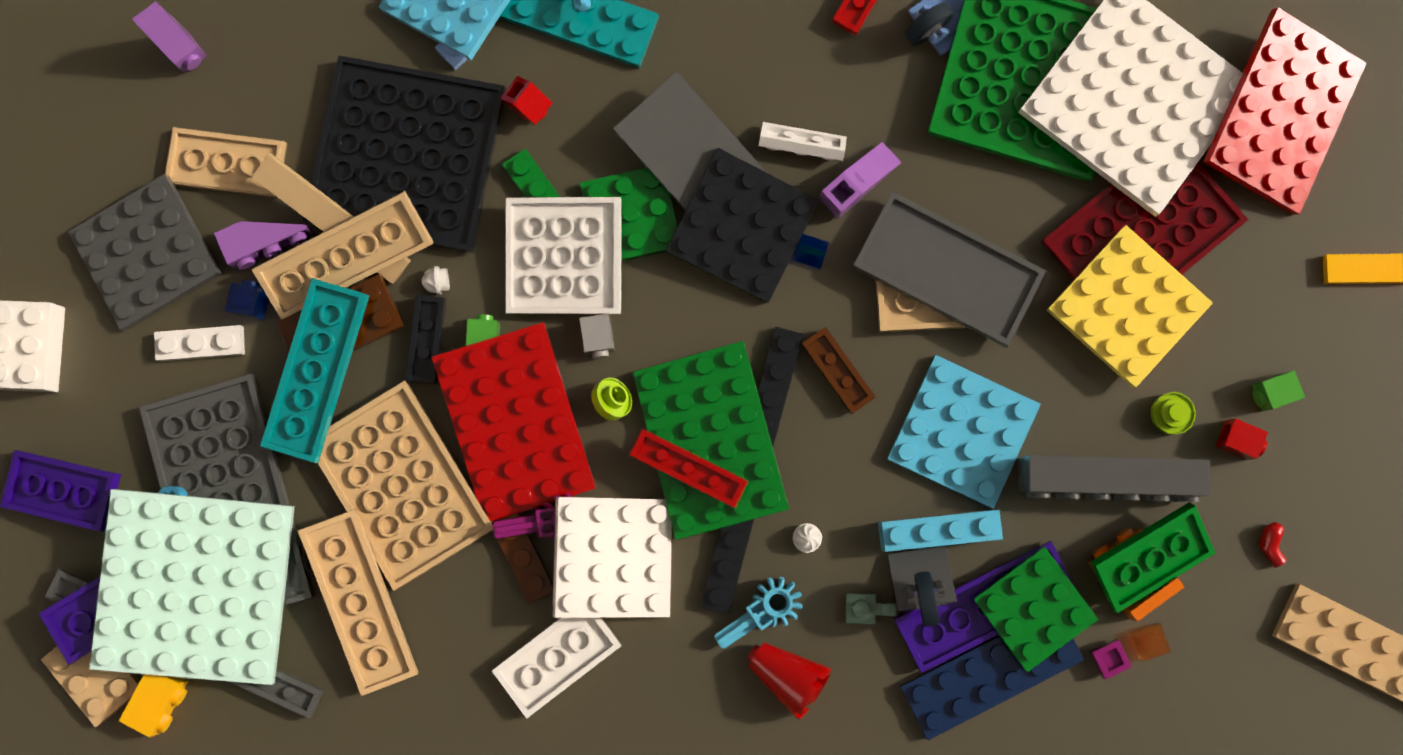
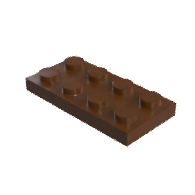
M378 274L348 288L370 295L353 351L405 328L382 275ZM301 311L277 322L288 351L293 341Z

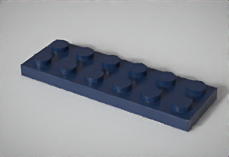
M997 635L900 685V688L926 739L930 740L1084 661V658L1074 639H1072L1036 667L1026 672L1000 636Z

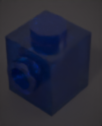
M242 280L241 284L231 282L225 311L236 316L264 321L269 298L264 290L259 288L260 283L250 280Z

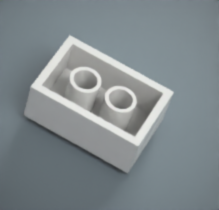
M0 300V390L58 392L65 307L50 302Z

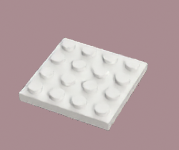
M620 197L506 198V313L621 314Z
M556 497L553 617H670L672 524L665 499Z

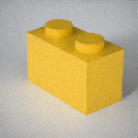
M144 674L119 722L149 738L161 732L164 733L173 720V717L170 716L175 706L181 704L187 694L185 687L189 680L184 677Z

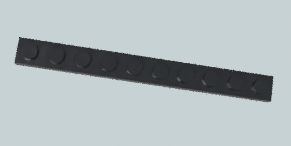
M775 327L758 390L772 446H774L803 337L802 333ZM754 520L721 528L701 607L729 614Z

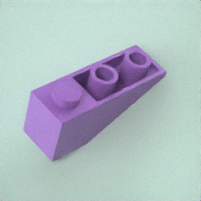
M881 142L823 189L819 199L839 219L902 162Z
M240 221L215 232L214 235L226 263L235 269L244 270L256 264L255 261L260 258L277 256L282 252L281 249L289 245L297 246L307 241V237L314 235V232L303 224Z

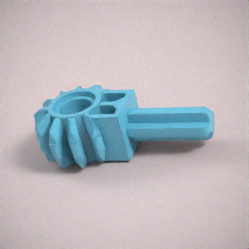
M770 577L767 578L770 586L768 590L764 585L759 584L758 589L764 595H753L754 601L746 605L748 612L714 635L718 645L725 649L757 626L761 631L769 625L776 627L777 618L780 617L783 626H787L788 621L785 617L787 614L796 620L798 616L791 609H802V604L793 602V599L801 597L802 594L800 591L789 593L794 588L795 583L791 581L786 588H783L784 577H779L778 586H774V581ZM774 594L783 595L786 599L784 607L778 610L773 609L769 605L771 596Z

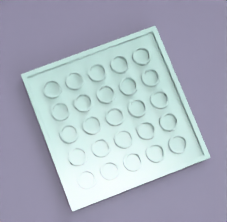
M111 489L90 669L273 685L276 677L295 506Z

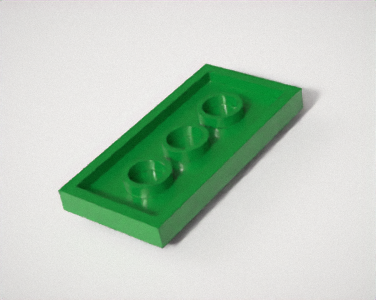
M1188 502L1090 563L1111 609L1119 613L1216 553L1196 506Z

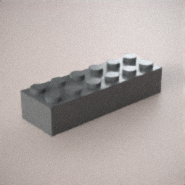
M1029 455L1017 458V493H1026V498L1030 499L1051 498V493H1055V499H1081V494H1084V500H1110V495H1113L1114 501L1140 500V496H1143V501L1161 502L1170 501V496H1172V502H1200V496H1210V460Z

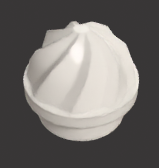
M434 266V268L424 273L422 285L428 292L441 295L442 291H449L450 284L447 268L440 269L439 266Z
M802 524L793 533L795 547L805 553L817 550L822 542V534L813 524Z

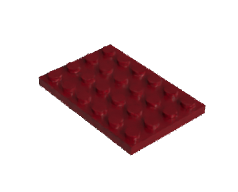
M1198 162L1158 216H1153L1113 184H1110L1044 238L1041 243L1074 280L1117 232L1127 225L1183 275L1249 219Z

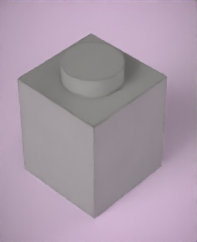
M609 314L580 318L585 354L592 355V359L609 357V352L615 351Z

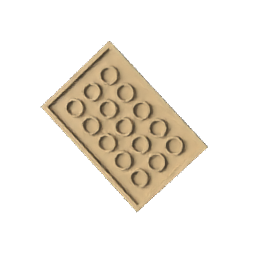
M403 381L329 427L318 464L347 512L353 509L357 510L375 560L393 591L398 590L493 531L492 521H490L479 504L474 491L407 381Z

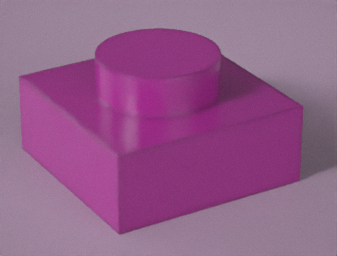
M1114 639L1089 651L1102 678L1105 680L1132 667L1118 639Z

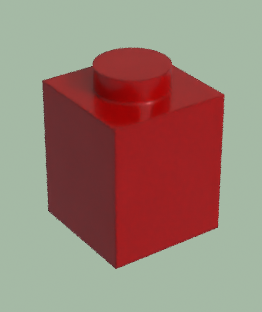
M519 76L514 79L500 97L519 117L534 125L546 116L549 107L552 105V102L531 81Z
M1237 418L1225 420L1215 447L1245 460L1258 459L1267 448L1268 441L1266 437L1268 432Z

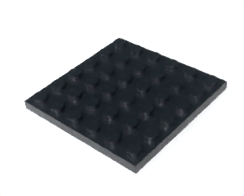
M338 55L310 184L352 216H356L406 191L434 242L432 246L473 253L504 103L500 97L506 91V87ZM303 217V220L305 222L311 223L305 217Z

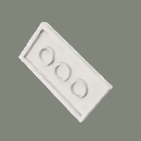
M601 617L560 618L493 669L492 672L527 719L622 645Z

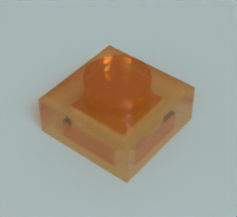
M1159 623L1130 632L1140 661H1146L1171 652L1163 628Z

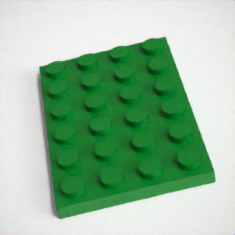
M744 341L633 372L648 432L749 481L736 508L658 470L676 540L790 510Z

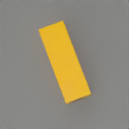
M1326 254L1323 256L1324 284H1402L1403 254Z

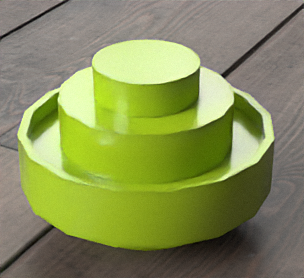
M609 377L601 380L593 387L591 393L592 403L602 417L615 421L623 418L630 412L632 396L623 382Z
M1170 392L1159 396L1151 406L1150 416L1152 423L1159 431L1164 434L1177 435L1186 432L1192 427L1196 417V410L1189 397L1182 393Z

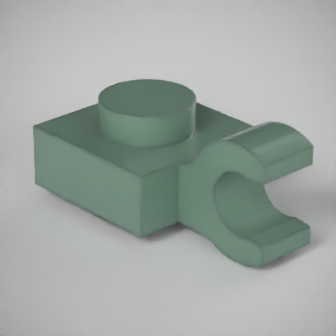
M846 593L845 623L875 624V615L897 616L896 603H876V594Z

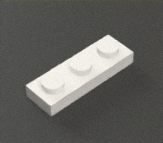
M763 122L759 146L773 151L784 150L801 156L812 155L829 161H843L847 137Z
M241 325L154 332L155 360L159 362L245 355L244 327Z

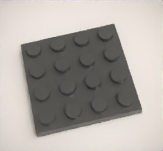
M165 174L68 231L113 318L122 331H127L222 274L170 176Z

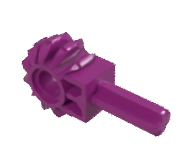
M566 493L564 497H571V494ZM558 495L553 496L555 503L556 497H559ZM546 502L544 504L545 507L534 509V515L493 522L495 538L499 539L537 532L539 538L549 536L554 540L556 506L553 507L550 503Z

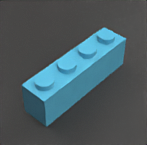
M1000 510L878 522L881 551L884 552L1003 539Z

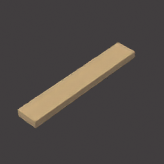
M271 153L266 155L252 176L254 180L323 232L354 217ZM406 257L377 273L394 284L411 260Z

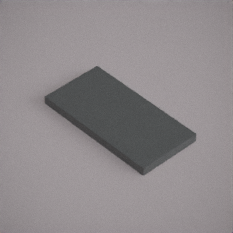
M677 71L612 129L685 211L716 148H720L766 172Z
M893 191L852 267L1005 348L1010 345L1046 273V270Z

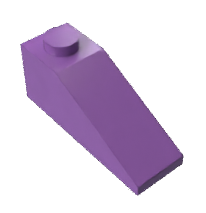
M155 1L132 18L139 28L184 73L198 67L202 59L207 56L189 32L158 2Z

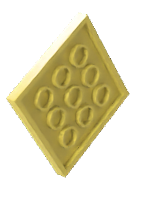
M1125 225L1046 311L1129 386L1136 388L1213 302Z

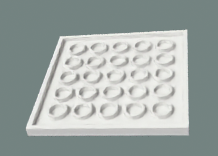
M1103 0L1018 113L1156 217L1162 212L1211 145L1243 73L1147 0Z

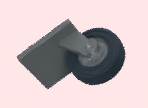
M946 545L888 554L898 612L920 609L924 626L938 625L940 620L937 606L957 603Z

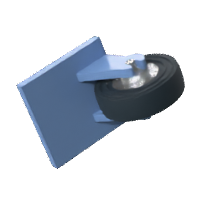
M922 0L909 9L908 13L914 22L906 29L904 35L910 44L916 46L929 40L940 56L947 53L951 47L963 0Z

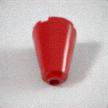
M765 642L761 646L756 644L747 657L751 661L749 668L799 720L809 711L806 706L816 701L832 672V669L825 665Z

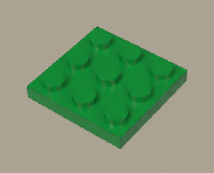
M647 168L580 182L583 197L621 198V262L666 252L677 229L670 194Z
M1045 547L1038 549L972 598L1026 672H1029L1099 620Z

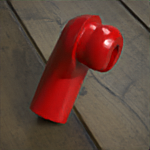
M1277 522L1265 526L1259 542L1261 550L1274 568L1283 565L1287 561L1279 549L1284 528Z

